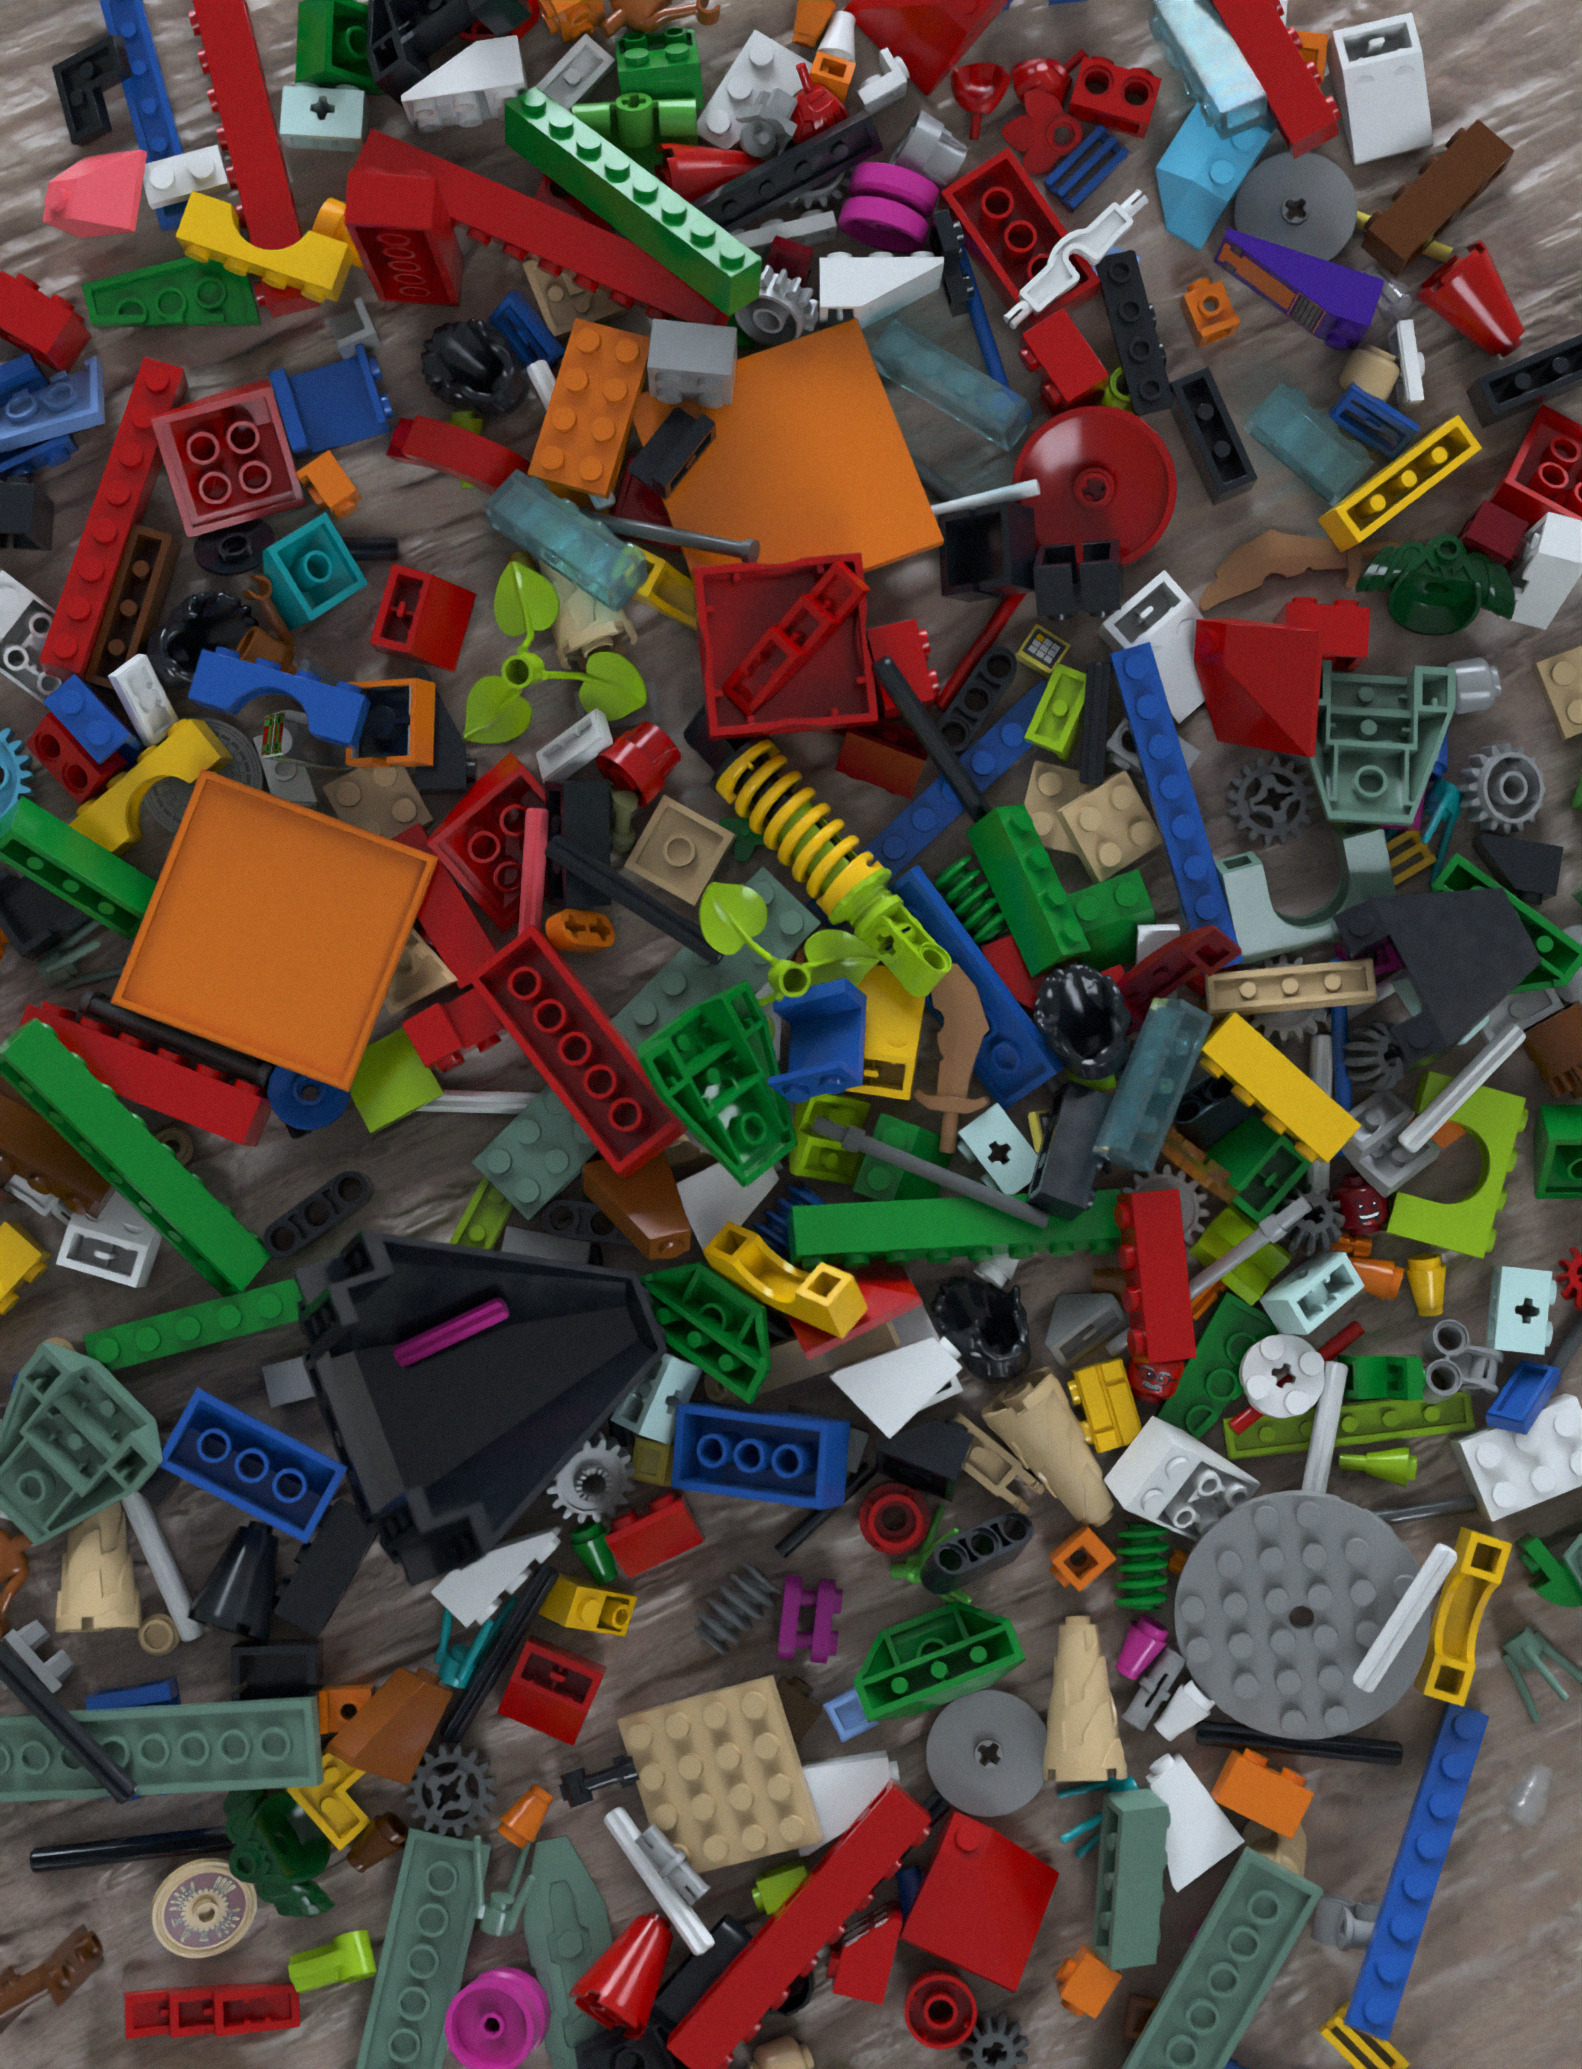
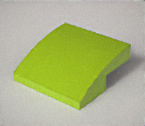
M403 1027L367 1046L350 1091V1095L371 1134L379 1132L446 1095L433 1070L424 1066Z
M827 1093L811 1097L805 1102L797 1103L793 1117V1127L798 1145L789 1152L790 1173L797 1176L854 1185L865 1153L858 1150L857 1154L843 1149L841 1148L842 1143L812 1131V1128L819 1115L847 1128L851 1124L862 1129L871 1103L861 1097L842 1093Z

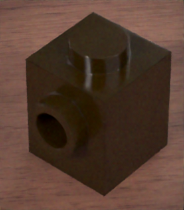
M782 1674L775 1683L793 1740L799 1744L823 1711V1703L811 1695L814 1689L796 1675L790 1680Z

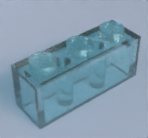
M1280 382L1248 418L1243 429L1334 507L1348 494L1374 462L1368 458L1370 454L1361 443L1353 439L1349 441L1337 431L1339 427L1330 416L1325 413L1318 414L1307 405L1308 400L1299 389L1294 386L1287 387Z

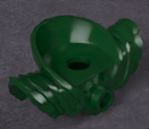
M1451 534L1435 536L1426 546L1416 541L1406 542L1400 548L1387 545L1365 566L1362 575H1360L1355 584V593L1390 590L1388 608L1393 619L1404 629L1421 635H1447L1466 628L1475 620L1480 608L1490 611L1499 617L1511 620L1516 605L1515 591L1512 589V580L1508 576L1506 568L1500 564H1492L1490 559L1482 553L1474 552L1467 554L1462 541Z
M267 1789L229 1791L222 1809L228 1817L225 1826L227 1837L236 1844L229 1856V1869L233 1877L244 1883L251 1884L257 1882L258 1895L264 1902L274 1904L279 1915L296 1918L304 1916L313 1917L330 1911L335 1906V1902L312 1879L321 1874L326 1868L330 1858L331 1841L286 1790L276 1791L268 1797L266 1794L268 1792Z

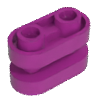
M785 1575L777 1646L778 1659L793 1660L795 1648L811 1649L810 1662L827 1664L828 1655L836 1656L838 1631L831 1630L832 1615L841 1614L843 1589L835 1588L836 1580L819 1578L817 1590L801 1589L802 1576ZM800 1606L815 1607L812 1632L797 1631Z

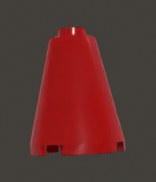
M669 142L658 143L655 148V154H662V164L654 165V176L687 202L691 203L766 161H761L760 157L749 156L744 151Z
M1477 240L1466 247L1470 254L1464 259L1461 256L1457 257L1454 255L1421 284L1423 289L1415 291L1414 294L1418 297L1419 301L1489 356L1494 357L1500 354L1504 358L1523 343L1519 337L1525 330L1487 247L1482 240Z
M652 1912L648 1916L638 1915L572 1986L568 1994L569 1998L577 1997L574 2004L604 2027L612 2030L614 2025H621L627 2028L623 2036L635 2040L641 2039L646 2031L673 1943L674 1935L669 1931L671 1924L663 1917Z

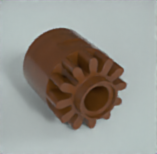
M1577 1000L1522 1030L1526 1035V1039L1520 1045L1529 1060L1535 1063L1541 1073L1539 1076L1552 1098H1557L1566 1092H1569L1573 1099L1582 1096V1005Z

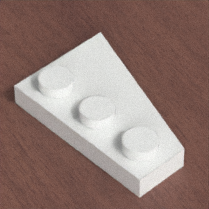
M754 30L698 118V140L711 148L735 150L740 146L742 128L749 123H740L735 119L740 108L753 106L760 91L772 93L775 88H779L795 98L803 89L796 65L804 62L810 74L813 64L759 31Z

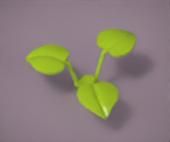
M512 561L504 569L497 584L494 598V614L498 626L506 635L517 637L526 633V638L522 645L517 646V655L510 656L504 661L501 669L502 676H485L479 679L471 688L466 703V723L463 738L475 743L497 744L519 737L527 730L533 716L531 704L520 694L523 688L535 685L542 679L584 681L579 690V698L583 708L588 714L596 708L606 714L607 721L624 718L645 706L648 699L646 685L636 666L625 656L612 651L592 654L587 661L586 673L546 671L542 659L538 655L528 652V648L535 638L534 630H546L554 624L559 613V597L554 586L544 576L520 562Z
M713 882L707 886L702 896L699 907V923L702 935L710 947L724 955H733L745 943L752 951L771 965L768 972V982L774 992L758 1000L761 1007L776 1000L782 1001L784 995L792 998L800 997L811 986L846 978L857 987L865 975L880 961L863 940H859L855 935L838 929L820 930L806 940L804 955L807 963L798 964L786 959L778 960V958L772 956L751 939V937L757 936L763 931L767 922L766 904L756 891L740 884ZM765 1013L773 1043L775 1023L772 1017Z

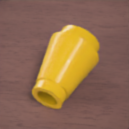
M1423 1253L1408 1257V1266L1405 1267V1273L1416 1307L1418 1308V1315L1436 1316L1442 1314L1446 1264L1442 1263L1441 1255L1438 1253Z

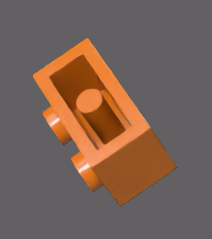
M537 0L542 10L540 17L550 35L557 33L564 45L573 40L578 42L585 33L590 36L595 28L606 19L603 0Z
M1246 1748L1244 1754L1232 1749L1210 1793L1217 1803L1292 1840L1314 1795L1304 1785L1307 1778L1286 1767L1280 1773L1266 1766L1269 1759L1251 1749Z

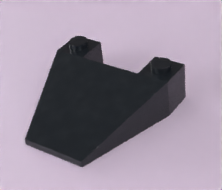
M369 0L366 57L374 83L403 107L401 95L432 73L428 61L429 56L478 20L486 25L498 38L506 36L533 16L528 0Z
M1503 888L1373 897L1332 916L1331 927L1349 961L1359 960L1390 944L1425 1009L1424 1012L1390 1028L1389 1038L1408 1074L1446 1056L1542 963L1541 957Z

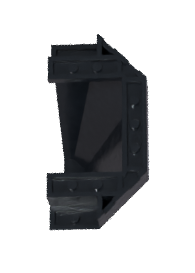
M360 1230L340 1251V1255L293 1270L294 1281L297 1283L303 1299L297 1302L299 1327L302 1334L306 1336L310 1346L309 1349L302 1351L303 1365L341 1464L348 1467L344 1475L362 1523L369 1532L378 1529L381 1537L379 1538L380 1546L395 1565L398 1563L402 1564L406 1580L411 1586L457 1569L462 1571L484 1558L667 1352L665 1345L666 1333L662 1324L655 1320L651 1310L650 1292L647 1286L640 1282L637 1272L365 1230ZM499 1297L505 1301L509 1310V1317L409 1366L401 1367L397 1363L393 1354L394 1346L493 1298Z

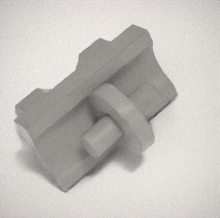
M775 88L772 93L760 91L753 106L740 108L735 119L740 123L749 122L742 128L740 133V145L743 151L752 157H764L773 150L776 139L792 137L798 125L789 119L798 100L783 90Z
M38 1620L27 1624L17 1632L13 1628L3 1637V1642L27 1670L54 1696L62 1689L63 1685L61 1683L75 1668V1663L62 1649L46 1663L40 1660L34 1651L51 1636ZM4 1683L0 1685L5 1691L9 1690Z

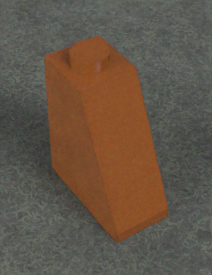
M665 1150L660 1152L628 1179L617 1175L606 1159L582 1164V1187L584 1193L648 1260L657 1258L672 1259L680 1256L683 1252L690 1251L691 1228Z
M419 1666L415 1673L399 1667L329 1742L326 1751L350 1767L409 1786L453 1692L440 1685L441 1677L426 1668Z

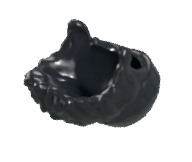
M471 318L467 322H446L442 326L436 327L433 330L432 338L426 339L423 343L426 351L421 353L422 374L425 375V383L430 386V391L442 402L452 404L461 409L473 407L481 414L490 417H505L514 413L525 401L530 387L526 366L512 354L508 337L503 332L496 330L491 323L476 320L475 318Z
M212 590L207 593L199 592L185 598L181 605L175 607L170 612L167 623L158 627L147 641L146 655L160 683L174 689L188 688L192 685L202 649L215 653L218 646L236 651L245 633L253 626L259 627L258 621L251 616V607L249 605L242 606L240 598H234L232 594H227L224 591L218 594Z
M1071 962L1065 969L1055 968L1052 973L1053 977H1045L1044 983L1040 984V989L1036 991L1038 1000L1033 1004L1035 1008L1033 1015L1035 1019L1034 1025L1037 1027L1038 1032L1043 1035L1046 1046L1056 1054L1061 1055L1067 1069L1076 1076L1086 1080H1101L1112 1076L1123 1066L1129 1051L1125 1033L1129 1028L1131 1015L1125 1005L1124 995L1121 994L1119 986L1116 985L1111 976H1103L1095 968H1090L1088 964Z
M953 1276L949 1279L948 1283H941L939 1286L940 1292L935 1293L934 1300L930 1303L929 1307L934 1315L936 1329L941 1339L945 1337L962 1354L963 1364L976 1379L988 1384L1006 1383L1022 1374L1028 1367L1032 1355L1029 1342V1327L1026 1322L1027 1313L1021 1303V1289L1019 1285H1014L1011 1291L1005 1292L993 1286L992 1283L981 1284L979 1281L965 1276Z

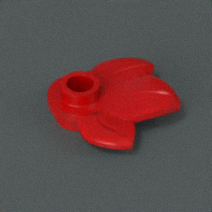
M1028 90L1024 93V104L1027 114L1020 115L1008 122L1002 128L1001 135L1011 147L1025 152L1022 167L1026 173L1042 174L1051 170L1060 156L1071 154L1082 141V128L1074 117L1064 114L1057 97L1042 90ZM1058 127H1065L1069 131V139L1065 143H1058L1054 138V132Z

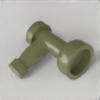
M604 779L609 783V790L613 799L612 809L615 812L614 823L610 824V831L614 840L612 851L619 853L628 852L635 847L636 832L630 825L632 812L637 809L638 797L635 793L628 790L618 791L610 779Z

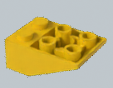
M875 965L857 986L867 996L863 1084L845 1089V1091L910 1100L913 1092L926 997L921 998L911 995L902 987L899 980L887 966Z

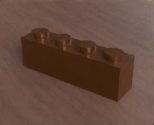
M1479 119L1467 130L1463 127L1458 129L1445 146L1447 150L1440 157L1435 154L1432 155L1419 170L1418 174L1420 177L1412 185L1408 181L1405 182L1391 199L1393 204L1385 212L1378 209L1365 223L1363 228L1367 232L1361 247L1396 278L1506 170L1515 150Z
M137 524L132 525L84 679L94 689L118 696L108 675L135 655H146L147 641L157 629L182 549V545L173 535Z
M0 1094V1171L5 1174L14 1173L27 1180L28 1185L41 1194L48 1195L50 1193L58 1197L76 1214H88L97 1219L116 1190L42 1116Z

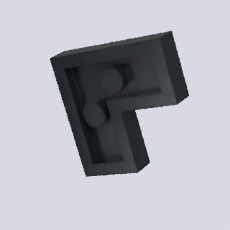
M113 34L52 66L71 143L83 147L112 132L103 92L133 77L124 40L122 37Z
M949 209L932 213L929 243L935 257H944L941 282L951 315L955 317L968 313L969 298L974 297V289L969 274H962L958 260L963 259L961 246L965 245L960 222H952Z

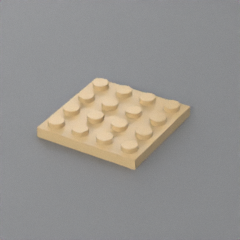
M773 1675L630 1713L617 1719L627 1755L633 1757L634 1766L640 1780L636 1781L649 1825L651 1826L656 1823L659 1830L677 1851L683 1850L687 1854L685 1860L697 1874L817 1844L824 1839Z

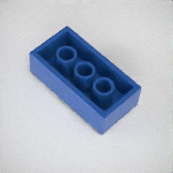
M702 1400L677 1404L671 1488L820 1510L844 1505L850 1420Z

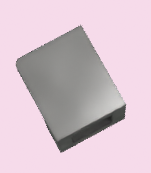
M361 296L353 299L357 309L327 321L338 350L344 360L357 356L355 349L357 345L363 344L367 353L382 347Z

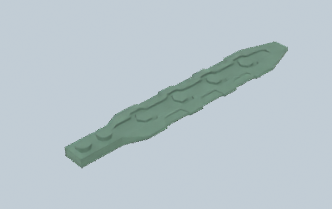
M564 1835L536 1841L530 1874L535 1876V1882L526 1900L523 1923L531 1967L535 1968L537 1981L546 1992L551 2009L549 2030L544 2037L546 2051L550 2052L553 2069H577L574 2048L608 2028L581 2011L574 2004L577 1997L569 1998L568 1994L572 1986L607 1950L613 1941L606 1903L568 1836Z

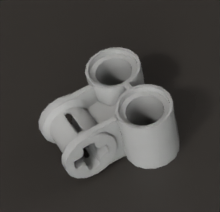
M1453 1319L1439 1322L1423 1336L1421 1349L1424 1356L1432 1362L1424 1368L1426 1373V1384L1423 1388L1424 1402L1439 1404L1454 1395L1458 1390L1477 1397L1494 1398L1498 1396L1499 1388L1495 1386L1498 1365L1503 1363L1504 1360L1502 1352L1488 1347L1469 1345V1333L1466 1327L1461 1322ZM1438 1334L1448 1336L1452 1342V1350H1446L1439 1344ZM1432 1373H1436L1444 1379L1446 1383L1445 1390H1439L1433 1385L1431 1381Z
M1322 1894L1316 1907L1312 1939L1326 1945L1336 1946L1339 1951L1347 1952L1350 1948L1366 1951L1381 1903L1373 1901H1360L1358 1903L1342 1896Z

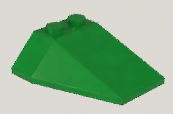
M747 980L740 981L689 1007L637 1046L638 1060L657 1096L742 1187L749 1186L798 1145L787 1100L768 1085L769 1077L780 1075L766 1015Z

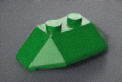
M1455 853L1430 886V892L1438 893L1503 887L1458 853ZM1503 888L1542 959V963L1509 995L1567 986L1582 965V945Z
M703 1261L640 1276V1282H643L650 1292V1307L655 1320L659 1321L665 1330L666 1343L748 1404L753 1403L771 1369L766 1307Z
M955 1601L880 1631L853 1683L868 1722L912 1717L991 1686L1026 1661V1658L1010 1619L994 1615L960 1601Z

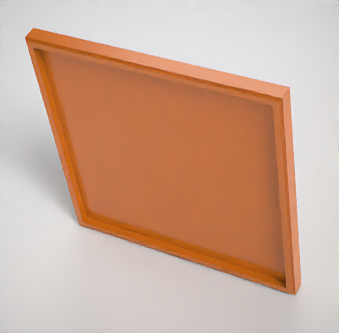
M857 318L738 359L732 405H723L721 408L713 409L703 407L698 402L682 400L679 404H666L658 401L657 397H650V391L640 395L632 423L642 449L676 407L681 408L696 420L703 413L716 422V438L669 498L665 500L661 497L672 528L743 542L747 538L758 540L760 553L756 563L781 564L802 557L862 552L864 573L944 544L943 536ZM679 546L691 578L693 567L743 563L741 558Z
M202 768L111 1003L350 1092L439 858Z

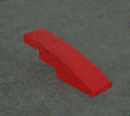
M842 560L834 561L810 593L802 594L779 624L770 626L720 689L747 716L755 715L817 652L871 589Z
M292 1982L218 1984L123 1992L124 2033L126 2039L169 2034L171 2038L210 2033H214L215 2037L300 2027L299 1993L296 1992Z

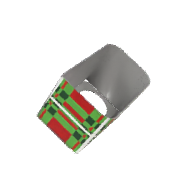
M287 709L265 716L261 758L329 772L349 770L353 767L345 765L346 747L327 742L328 754L324 760L312 762L305 756L303 743L305 738L311 734L306 713ZM284 727L292 736V746L286 754L282 751Z

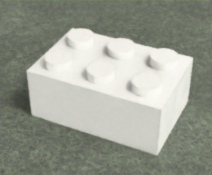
M1561 1394L1549 1399L1527 1435L1484 1425L1476 1430L1449 1439L1470 1492L1475 1498L1480 1516L1491 1522L1582 1486V1409L1577 1396Z

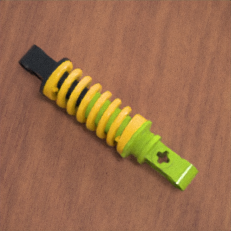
M703 703L684 729L683 735L687 744L697 751L715 772L710 782V787L713 791L719 793L729 805L735 802L734 808L737 815L742 818H749V827L752 832L760 835L764 834L763 842L767 849L778 850L777 858L779 862L787 867L793 866V878L801 883L807 882V894L811 898L818 899L816 903L828 916V920L832 925H839L845 921L850 923L855 928V936L859 940L865 941L875 956L888 967L908 993L921 998L928 996L950 971L952 960L947 951L934 941L922 927L921 923L903 906V900L897 894L892 895L890 890H887L886 885L892 876V872L882 866L878 860L872 864L874 855L871 852H863L858 856L854 853L859 846V838L856 835H850L844 839L840 837L845 829V822L842 819H834L829 823L825 820L831 812V807L828 803H820L815 807L811 804L816 798V790L813 787H805L796 794L793 793L802 781V774L799 771H790L779 778V775L786 768L788 760L785 755L780 754V750L774 745V740L770 735L757 736L755 738L745 737L708 741L705 704ZM907 927L910 928L909 931L903 933V931H902L903 929H905V928H907ZM893 946L890 950H885L886 947Z

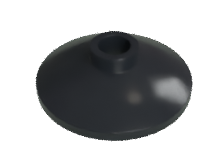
M255 519L199 535L194 544V555L198 565L209 573L221 576L240 575L263 564V550L276 543L272 528L266 522Z

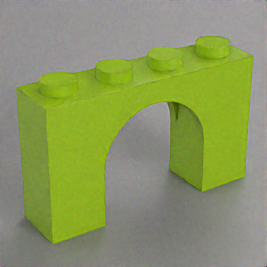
M1431 1071L1421 1073L1412 1106L1415 1114L1420 1115L1454 1078ZM1481 1085L1447 1120V1122L1461 1125L1478 1147L1481 1158V1170L1473 1189L1460 1200L1448 1204L1437 1203L1398 1191L1393 1192L1387 1199L1390 1216L1381 1224L1382 1228L1379 1232L1472 1258L1484 1259L1485 1252H1491L1496 1240L1497 1230L1492 1228L1495 1214L1503 1210L1506 1202L1507 1189L1503 1188L1506 1173L1513 1171L1517 1161L1518 1149L1513 1148L1517 1132H1523L1527 1123L1529 1111L1524 1108L1526 1098Z

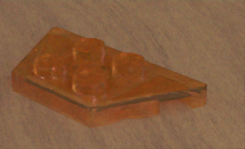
M1126 1102L1116 1114L1119 1119L1188 1175L1229 1205L1240 1192L1227 1181L1231 1173L1213 1159L1206 1165L1204 1162L1209 1156L1188 1140L1182 1145L1179 1144L1184 1137L1165 1122L1160 1128Z

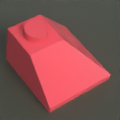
M141 149L88 156L78 161L48 182L43 222L78 238L135 232L147 152Z

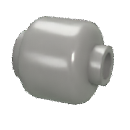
M1476 657L1455 661L1446 666L1447 668H1456L1455 714L1462 715L1488 710L1493 706L1495 698L1501 696V685L1497 667L1489 665L1484 658Z

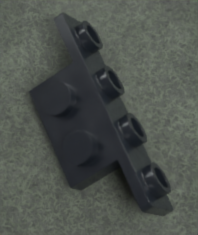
M1128 250L1106 255L1100 263L1095 265L1097 276L1101 280L1100 287L1133 414L1141 416L1171 409L1174 405V400L1165 369L1166 353L1162 342H1158L1155 331V310L1152 303H1148L1135 251Z

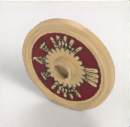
M203 1858L186 1863L166 1877L154 1895L151 1905V1922L154 1932L166 1949L182 1957L206 1958L222 1953L235 1945L249 1930L257 1910L256 1890L253 1883H244L233 1877L229 1869L228 1860Z

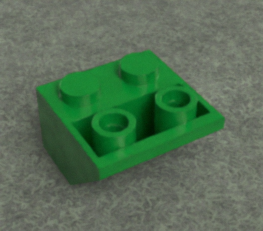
M673 26L666 28L663 32L652 34L632 31L624 34L622 37L614 38L621 95L641 92L649 95L652 100L696 98V110L705 109L694 28L686 29L682 26Z
M1252 1115L1217 1139L1190 1171L1224 1201L1234 1205L1254 1224L1259 1225L1312 1164L1293 1148L1295 1144L1283 1134H1277L1263 1120Z

